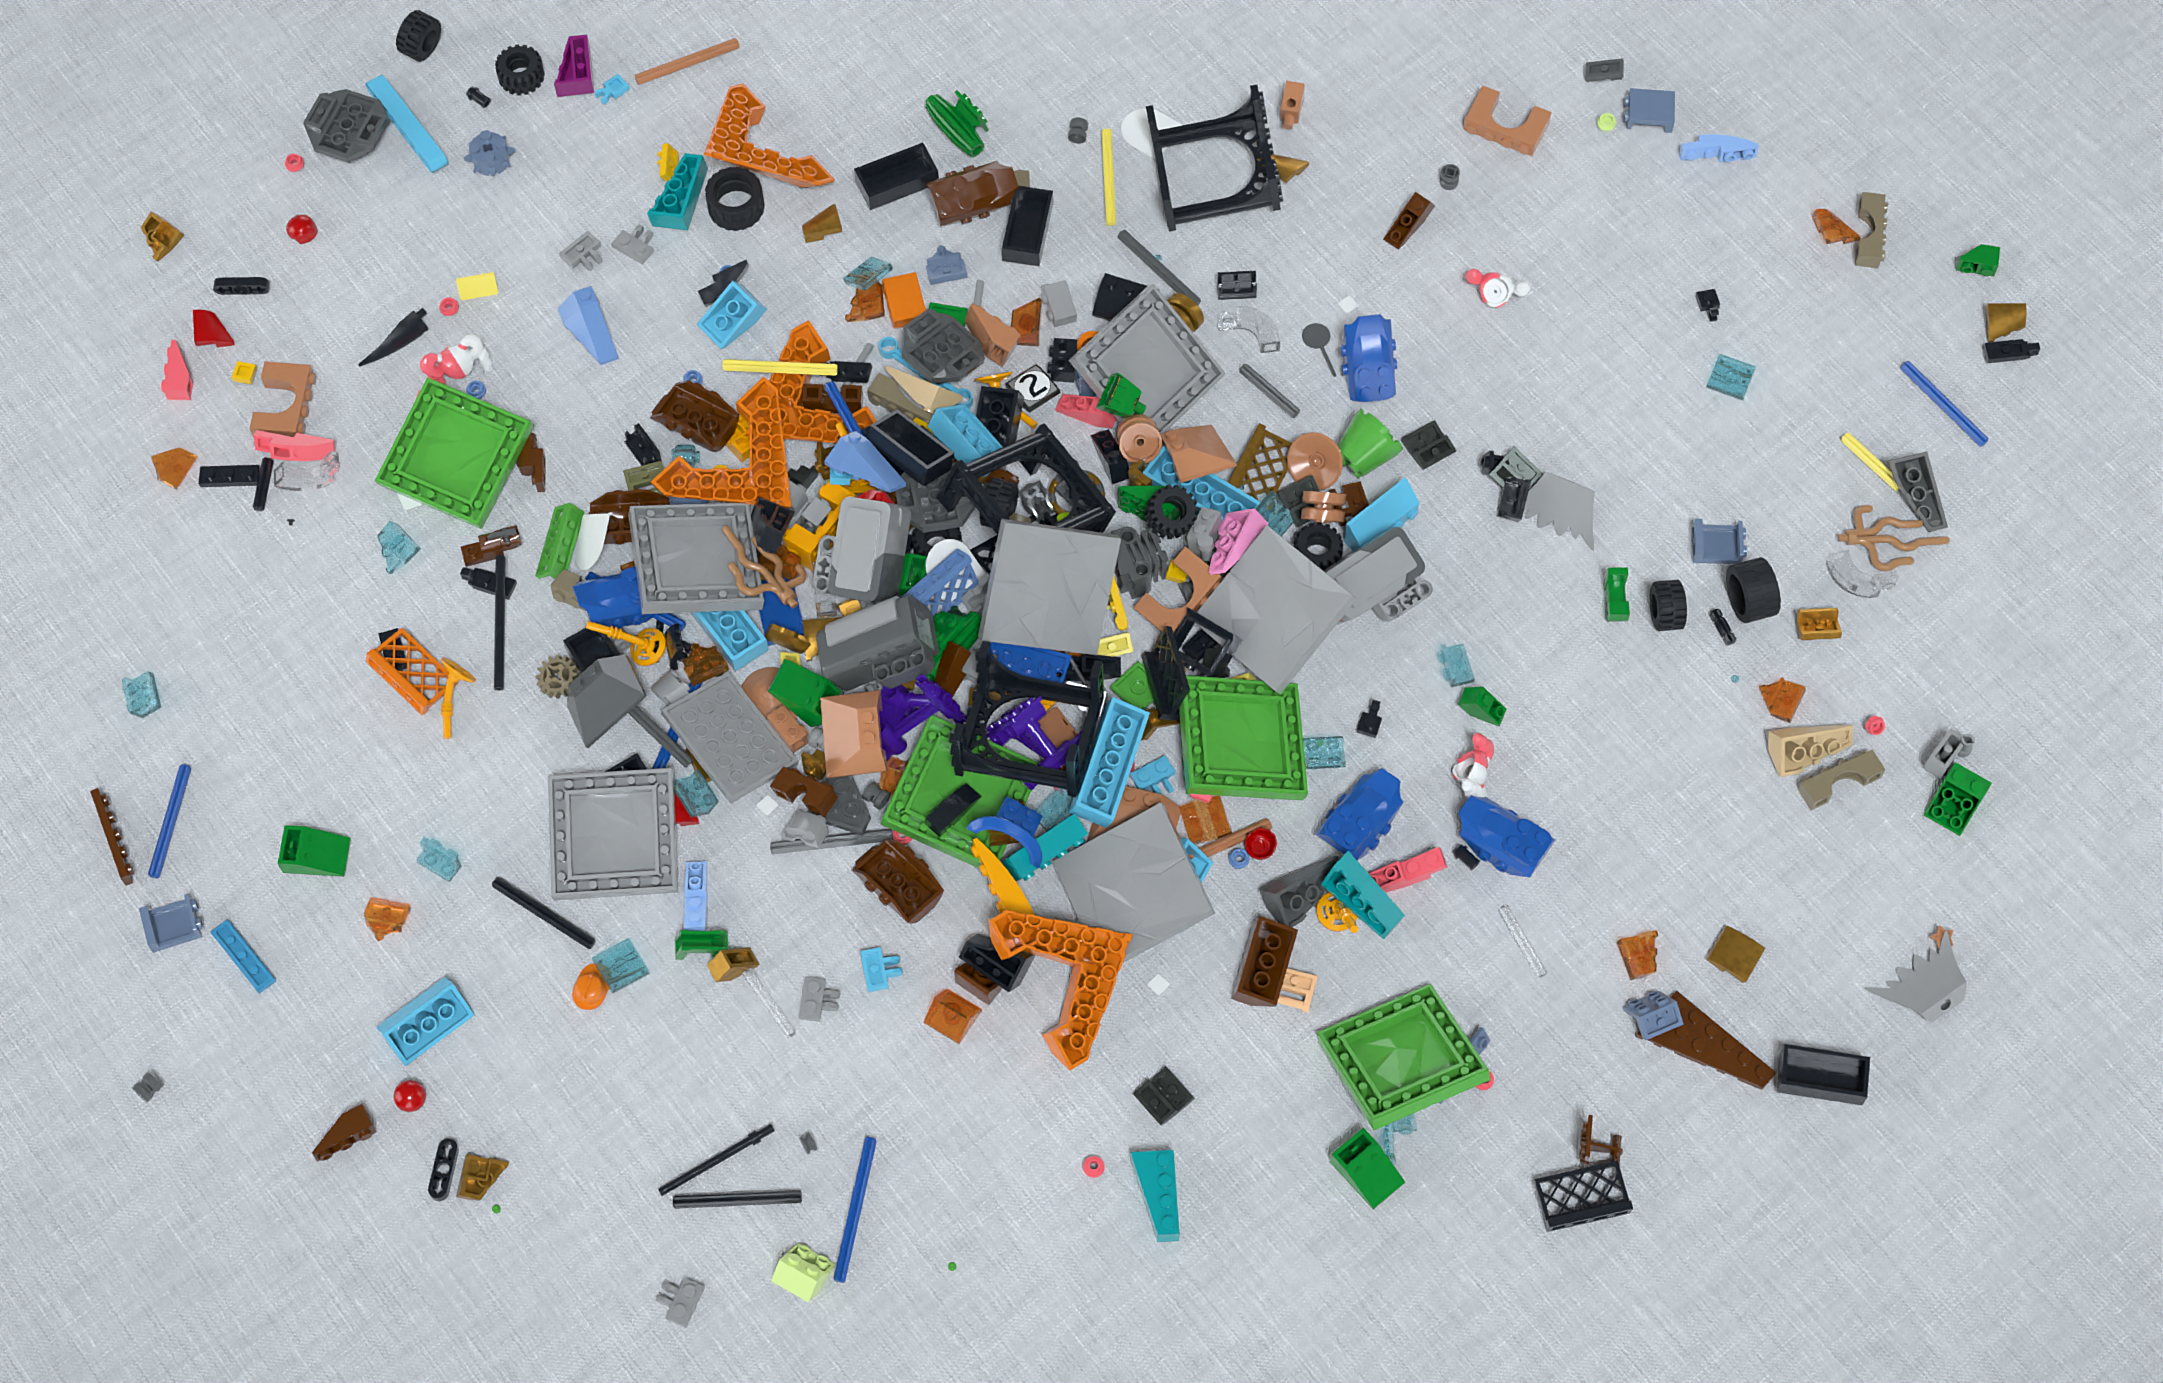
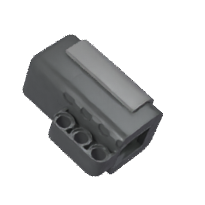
M911 594L901 598L898 596L891 597L828 623L825 629L819 631L816 635L822 674L844 691L852 690L874 680L888 689L897 687L916 679L920 675L929 674L934 668V656L939 654L932 613L927 606Z

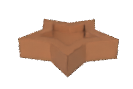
M1940 925L1937 933L1930 936L1931 939L1937 942L1938 950L1940 949L1945 929ZM1947 930L1950 939L1951 946H1953L1951 936L1954 930Z

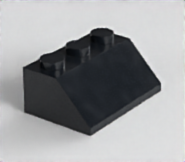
M1105 273L1098 289L1092 316L1111 321L1147 285Z
M981 386L976 417L1002 447L1016 442L1024 396L1019 390Z

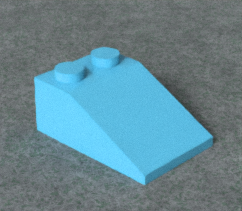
M732 281L696 325L721 349H724L755 325L767 308L742 284Z

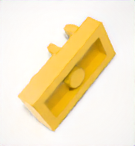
M665 143L662 145V151L657 153V156L661 158V160L657 161V164L660 166L659 176L667 182L674 175L673 171L678 165L679 152L670 144Z

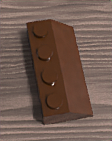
M1262 916L1257 917L1252 924L1231 999L1250 1006H1277L1298 929Z

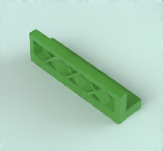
M571 503L554 508L535 574L539 579L547 576L556 579L563 569L568 571L584 511Z

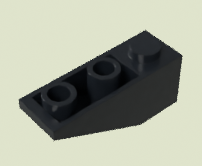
M1109 429L1090 435L1111 483L1115 484L1129 479L1128 461L1123 457L1119 445Z

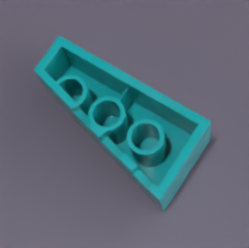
M688 153L683 155L673 171L674 175L671 180L666 182L664 191L656 198L654 207L650 208L647 212L653 227L688 231L708 170L703 155Z
M1075 813L1046 831V833L1035 838L1042 851L1041 870L1052 864L1050 860L1055 856L1059 859L1067 854V848L1073 845L1075 848L1085 842L1083 837L1088 835V832ZM1022 847L1014 852L1013 855L1001 861L1016 882L1021 879L1027 881L1035 875L1033 871L1037 869L1030 864V856L1025 847Z
M1349 851L1332 867L1321 883L1325 889L1349 908L1383 940L1405 916Z
M1174 1150L1130 1152V1161L1157 1242L1179 1241Z

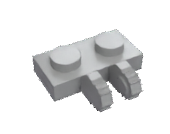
M639 224L633 230L632 235L622 230L611 244L614 249L643 265L654 252L653 247L648 245L653 237V232L647 230L642 239L639 240L638 238L644 231V227Z
M589 231L585 232L559 253L560 258L572 269L579 263H582L587 270H593L592 263L586 259L589 255L598 264L603 261L596 252L601 247V243Z
M805 977L799 1020L820 1022L822 1010L837 1011L839 1005L835 1003H823L824 998L839 999L841 993L835 990H825L826 979Z
M684 1278L679 1289L663 1283L661 1288L664 1291L676 1295L674 1301L660 1295L656 1297L657 1302L670 1307L665 1317L666 1320L687 1328L705 1287Z

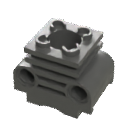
M1123 527L1111 531V534L1118 535L1121 538L1114 571L1121 594L1129 592L1132 600L1142 597L1145 593L1151 591L1152 578L1154 583L1158 582V572L1162 580L1166 578L1168 556L1165 550H1161L1159 545L1161 543L1158 534L1155 535L1153 533L1152 527L1148 528V537L1145 530L1141 531V540L1136 530L1132 527Z

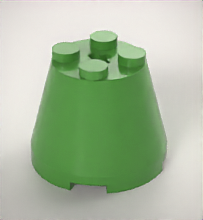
M1362 409L1354 415L1337 445L1342 454L1343 466L1348 465L1351 469L1350 472L1357 479L1364 477L1396 457L1403 450L1402 445L1397 439L1395 441L1392 440L1393 436L1390 434V430L1369 412L1366 415L1363 414L1364 411Z

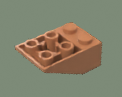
M972 303L965 318V323L971 333L981 342L985 356L1003 367L1014 352L1021 334L1014 327L1004 324L998 317L987 313L983 307Z

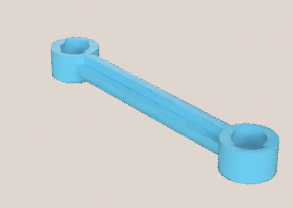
M884 337L880 340L879 353L883 358H894L927 381L902 358V350L898 348V342L895 338ZM895 346V349L887 352L882 347ZM948 382L937 385L964 396L963 398H969L970 400L964 404L969 409L972 407L973 396L968 389H957Z

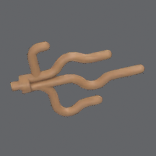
M1862 505L1855 510L1854 521L1856 529H1846L1845 534H1838V541L1845 542L1846 545H1864L1869 551L1872 565L1880 571H1891L1901 565H1912L1914 558L1901 557L1886 564L1879 561L1874 543H1890L1901 551L1909 552L1914 551L1920 546L1942 545L1950 542L1949 537L1943 536L1919 538L1909 544H1905L1892 535H1876L1885 525H1893L1903 529L1920 528L1923 526V522L1921 520L1902 521L1894 517H1885L1880 519L1874 527L1864 529L1862 514L1872 512L1873 507L1871 505Z
M724 525L722 532L736 549L739 562L745 568L762 574L768 582L754 588L747 587L744 584L743 574L734 562H730L728 568L735 577L737 588L748 596L772 591L778 595L784 605L789 604L791 608H795L798 605L795 600L797 595L791 588L802 584L806 580L805 569L800 564H796L794 569L799 576L786 582L782 577L783 563L780 557L774 553L763 551L762 548L757 546L755 536H753L751 541L758 551L775 564L773 577L763 565L751 562L746 558L743 545L727 525Z

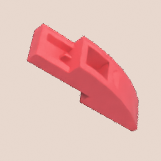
M256 430L254 433L255 450L270 453L272 459L315 461L335 457V444L332 439L296 433L294 437Z
M1437 847L1402 863L1396 861L1368 874L1386 893L1429 879L1431 874L1448 866L1442 849Z

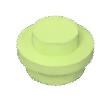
M1604 113L1598 118L1597 125L1603 131H1611L1616 126V119L1612 114Z

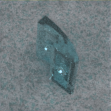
M1270 491L1255 508L1269 523L1268 526L1280 536L1293 524L1289 510L1282 507L1279 497L1275 492Z

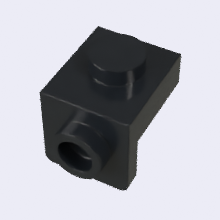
M1491 450L1485 453L1480 461L1482 474L1489 475L1504 456L1494 455V451Z

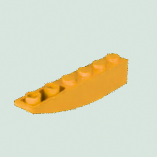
M978 838L973 839V846L970 847L974 858H979L981 863L979 869L982 876H987L989 880L987 886L991 895H995L998 900L996 906L999 913L1009 910L1016 913L1034 915L1021 888L1005 866Z

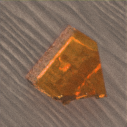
M180 447L151 456L157 480L175 490L179 488L197 459L196 455Z
M693 643L691 653L688 658L683 660L685 674L692 686L729 670L727 662L721 652H718L716 646L705 648Z
M1783 677L1778 682L1767 686L1765 684L1759 686L1770 715L1791 723L1806 691L1805 686L1787 680L1784 681Z
M370 897L364 911L366 926L372 930L377 941L383 940L384 936L390 933H400L411 911V906L406 903Z

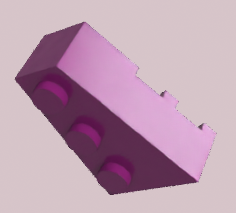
M587 34L568 37L562 64L558 69V77L554 82L557 97L594 93L591 51Z

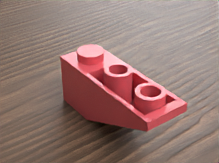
M171 340V345L167 348L168 363L164 365L165 380L161 382V390L165 393L167 400H191L193 381L176 340Z
M1062 394L1055 408L1056 412L1095 427L1113 428L1117 420L1113 414L1096 408L1100 400L1098 397Z

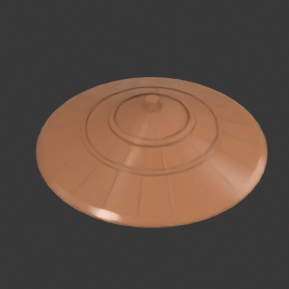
M1311 432L1301 435L1292 443L1287 455V465L1292 478L1296 482L1308 475H1313L1319 490H1325L1331 487L1340 477L1343 459L1339 447L1331 438L1321 433Z
M765 667L752 672L741 686L766 720L773 709L783 706L779 700L768 692L779 670L777 667Z

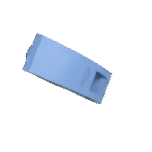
M1707 134L1699 135L1697 142L1682 143L1679 156L1680 160L1712 158L1714 156L1718 157L1719 162H1732L1741 159L1749 160L1756 158L1759 146L1755 142L1740 137Z
M707 861L686 862L684 930L706 931L708 910Z

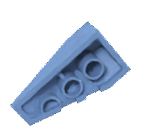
M592 286L573 292L558 307V312L564 326L574 334L575 338L586 347L587 351L600 365L619 359Z
M857 431L841 437L825 459V464L837 473L843 475L846 472L853 475L855 480L864 479L870 481L871 486L891 493L906 486V482L875 446Z

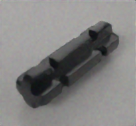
M1715 609L1711 611L1710 617L1712 621L1716 622L1714 624L1721 637H1724L1725 644L1730 646L1736 642V637L1734 633H1731L1732 630L1725 617H1722L1721 610Z

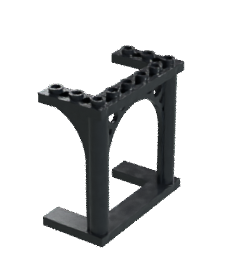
M1257 84L1250 86L1251 92L1247 102L1240 109L1227 116L1158 130L1153 105L1146 106L1169 232L1175 231L1177 224L1268 206H1273V211L1281 210L1280 202H1283L1279 171L1277 170L1275 159H1271L1274 151L1272 143L1268 144V139H1271L1269 128H1265L1264 125L1268 123L1263 91L1258 90ZM1255 131L1256 134L1253 138L1248 140L1244 138L1247 132ZM1214 137H1228L1240 141L1252 152L1255 159V171L1251 181L1240 192L1222 199L1172 208L1162 153L1163 147ZM1257 141V147H1254L1252 144ZM1257 182L1265 184L1260 190L1254 187V184Z
M1045 423L1039 425L1034 434L966 464L963 460L957 461L937 496V499L949 513L955 510L963 493H965L998 535L1001 519H1010L977 478L1019 461L1030 475L1037 473L1041 464L1051 468L1063 478L1072 495L1070 513L1064 519L1050 526L1104 533L1116 513L1113 506L1106 500L1100 490L1097 489L1088 475L1080 468ZM1082 499L1087 506L1081 505L1078 500Z
M982 641L981 647L977 648L975 660L978 661L976 672L979 673L977 684L979 685L977 689L973 690V704L969 705L967 710L968 720L967 722L964 721L963 724L957 723L955 730L951 731L949 736V743H952L950 755H953L951 765L954 767L955 775L963 777L964 772L968 771L1067 789L1068 796L1076 797L1104 700L1103 662L1094 661L1090 675V688L1030 678L1015 673L1003 666L993 656L991 642ZM993 691L1000 694L1001 699L995 701L990 698L989 694ZM1039 696L1044 700L1089 707L1079 744H1070L1066 758V771L1011 761L996 753L986 737V726L993 712L1011 700L1037 698ZM986 701L991 704L990 708H987ZM977 746L985 747V750L979 754L972 752Z

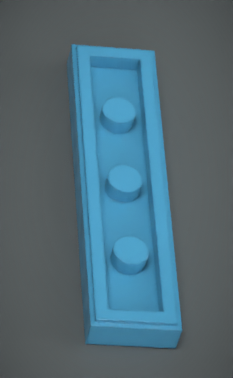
M228 919L210 931L259 994L276 982L275 978Z

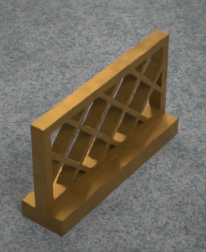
M1259 423L1228 483L1238 489L1241 485L1248 484L1251 492L1246 494L1253 496L1256 500H1258V494L1266 493L1268 501L1266 504L1263 503V510L1267 511L1288 471V465L1286 464L1287 456H1283L1281 448H1290L1292 443L1265 430L1266 426ZM1265 437L1273 440L1275 446L1266 448L1264 443ZM1277 449L1280 458L1271 460L1268 452ZM1264 453L1267 461L1258 463L1256 455ZM1282 462L1284 470L1275 472L1273 464ZM1269 465L1272 473L1263 475L1260 467ZM1256 468L1259 477L1250 479L1248 470ZM1274 477L1276 486L1268 488L1264 479ZM1261 480L1264 489L1255 491L1252 483Z

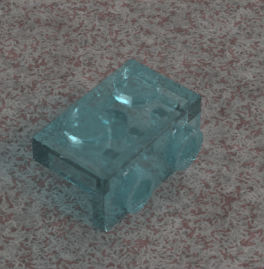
M1445 643L1441 644L1437 655L1440 664L1443 663L1445 668L1443 669L1445 681H1449L1451 687L1474 682L1475 678L1464 644L1446 647Z
M147 671L133 680L126 677L122 679L123 692L130 714L144 718L162 708L152 672Z
M1343 736L1302 739L1306 769L1346 767Z
M699 770L694 771L688 778L674 780V791L690 817L709 814L717 805L718 799Z
M1057 788L1035 810L1043 816L1040 825L1045 831H1048L1072 815L1069 813L1073 798L1068 796L1065 789Z
M424 836L420 841L423 851L416 859L417 863L450 882L462 867L458 859L459 855L452 849H444L441 843L433 838L429 840Z

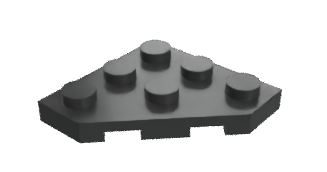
M825 773L821 783L826 782L830 784L838 797L825 816L826 824L863 836L871 816L853 776L827 779Z

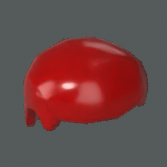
M305 214L295 215L286 225L288 236L299 244L310 242L316 237L318 232L315 222Z
M1257 828L1246 837V853L1252 859L1265 860L1272 856L1276 850V836L1269 829Z
M415 1080L402 1081L395 1088L393 1094L394 1103L402 1111L408 1113L417 1111L425 1103V1089Z

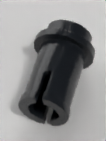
M472 86L466 93L469 100H474L483 108H486L491 102V99L481 93L478 87Z
M1460 845L1453 853L1456 856L1455 858H1459L1471 871L1474 870L1480 863V860L1467 850V846Z

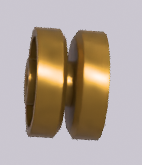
M1174 293L1167 300L1192 332L1196 331L1204 323L1203 312L1188 296Z

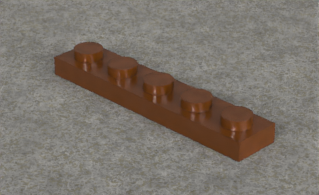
M98 788L91 790L90 793L119 876L125 886L132 884L131 875H134L131 864L126 863L125 858L128 857L124 845L120 846L119 840H122L118 828L115 829L113 826L116 820L112 811L107 809V806L110 805L107 795L101 794Z

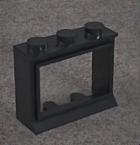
M1187 607V614L1174 634L1178 650L1195 622L1226 641L1210 668L1179 651L1181 660L1185 662L1184 667L1193 672L1196 669L1199 670V676L1220 678L1243 639Z

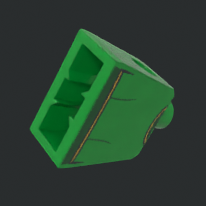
M1115 373L1110 375L1096 408L1122 418L1132 416L1133 412L1143 414L1146 410V405L1139 402L1142 391L1123 375Z

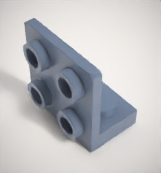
M1652 991L1646 997L1633 999L1623 1006V1010L1637 1019L1644 1040L1683 1025L1677 1001L1660 991Z

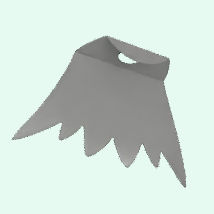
M1545 472L1528 492L1524 511L1528 510L1525 519L1539 513L1537 527H1545L1554 521L1555 531L1558 536L1564 534L1570 526L1574 539L1577 538L1580 532L1587 545L1594 551L1593 505L1595 491L1555 474Z
M1945 930L1939 954L1931 949L1930 962L1919 955H1915V971L1901 967L1896 968L1901 982L1886 981L1891 988L1864 987L1867 991L1916 1011L1926 1020L1934 1022L1964 1000L1967 982L1956 963L1947 930ZM1947 999L1951 1000V1002H1948V1003H1946V1004H1944V1005L1941 1006V1004H1942L1945 1000H1947Z

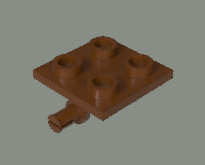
M1588 1115L1587 1122L1583 1121L1579 1162H1584L1583 1168H1587L1590 1151L1612 1154L1611 1162L1615 1161L1616 1158L1620 1166V1155L1623 1154V1149L1621 1148L1622 1136L1618 1135L1616 1143L1617 1135H1613L1612 1146L1592 1142L1593 1115Z

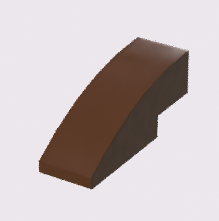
M949 641L938 664L934 683H937L946 693H950L953 698L966 676L961 670L971 653L962 646Z

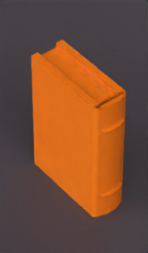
M916 272L882 279L883 293L885 294L890 313L889 317L895 329L904 327L926 311Z

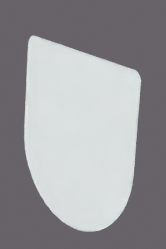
M1146 108L1137 109L1129 113L1123 120L1121 126L1122 135L1131 146L1156 159ZM1154 110L1158 130L1182 126L1177 121ZM1167 147L1162 148V153L1165 151Z
M609 513L585 514L582 517L575 550L576 563L581 570L591 568L601 554L610 517Z
M946 539L938 542L930 550L926 559V573L928 574L958 548L971 557L972 562L970 564L978 580L985 574L968 547L958 540ZM965 568L959 573V575L964 574ZM957 579L955 588L960 587L962 579ZM951 580L944 586V588H949ZM967 580L965 589L973 584L972 580ZM947 592L942 593L941 598L943 601H945ZM953 592L951 601L956 598L958 592Z

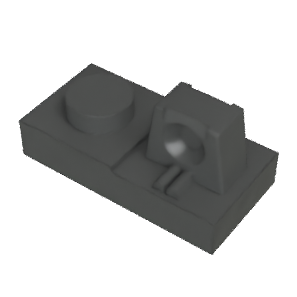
M1623 58L1586 62L1585 78L1587 82L1611 79V81L1622 80L1624 77Z

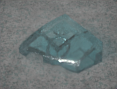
M389 521L377 535L378 541L382 546V556L386 558L388 566L386 571L389 574H393L404 566L421 549L399 524Z

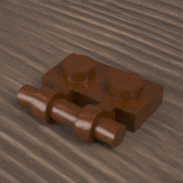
M1361 481L1342 485V493L1340 494H1346V505L1348 508L1342 509V506H1333L1334 509L1345 512L1344 522H1339L1340 526L1346 525V517L1351 516V519H1353L1369 506ZM1336 489L1328 491L1329 493H1337Z

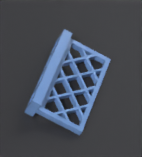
M957 548L903 596L911 594L927 607L928 604H933L931 609L933 618L939 605H943V612L950 613L963 602L960 598L969 589H973L978 585V579L970 564L972 562L971 557ZM965 568L964 574L959 575V573ZM957 579H962L960 587L955 588ZM951 580L949 588H944V586ZM967 580H972L973 584L965 589ZM947 592L945 601H940L942 593ZM953 592H958L956 598L951 601ZM936 593L935 599L930 600V598Z

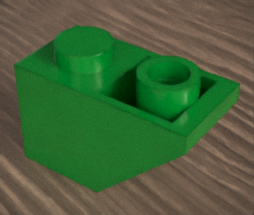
M1980 244L1960 257L1956 271L1994 277L1999 266L2000 247Z
M1483 686L1466 687L1458 703L1470 716L1495 726H1500L1507 710Z

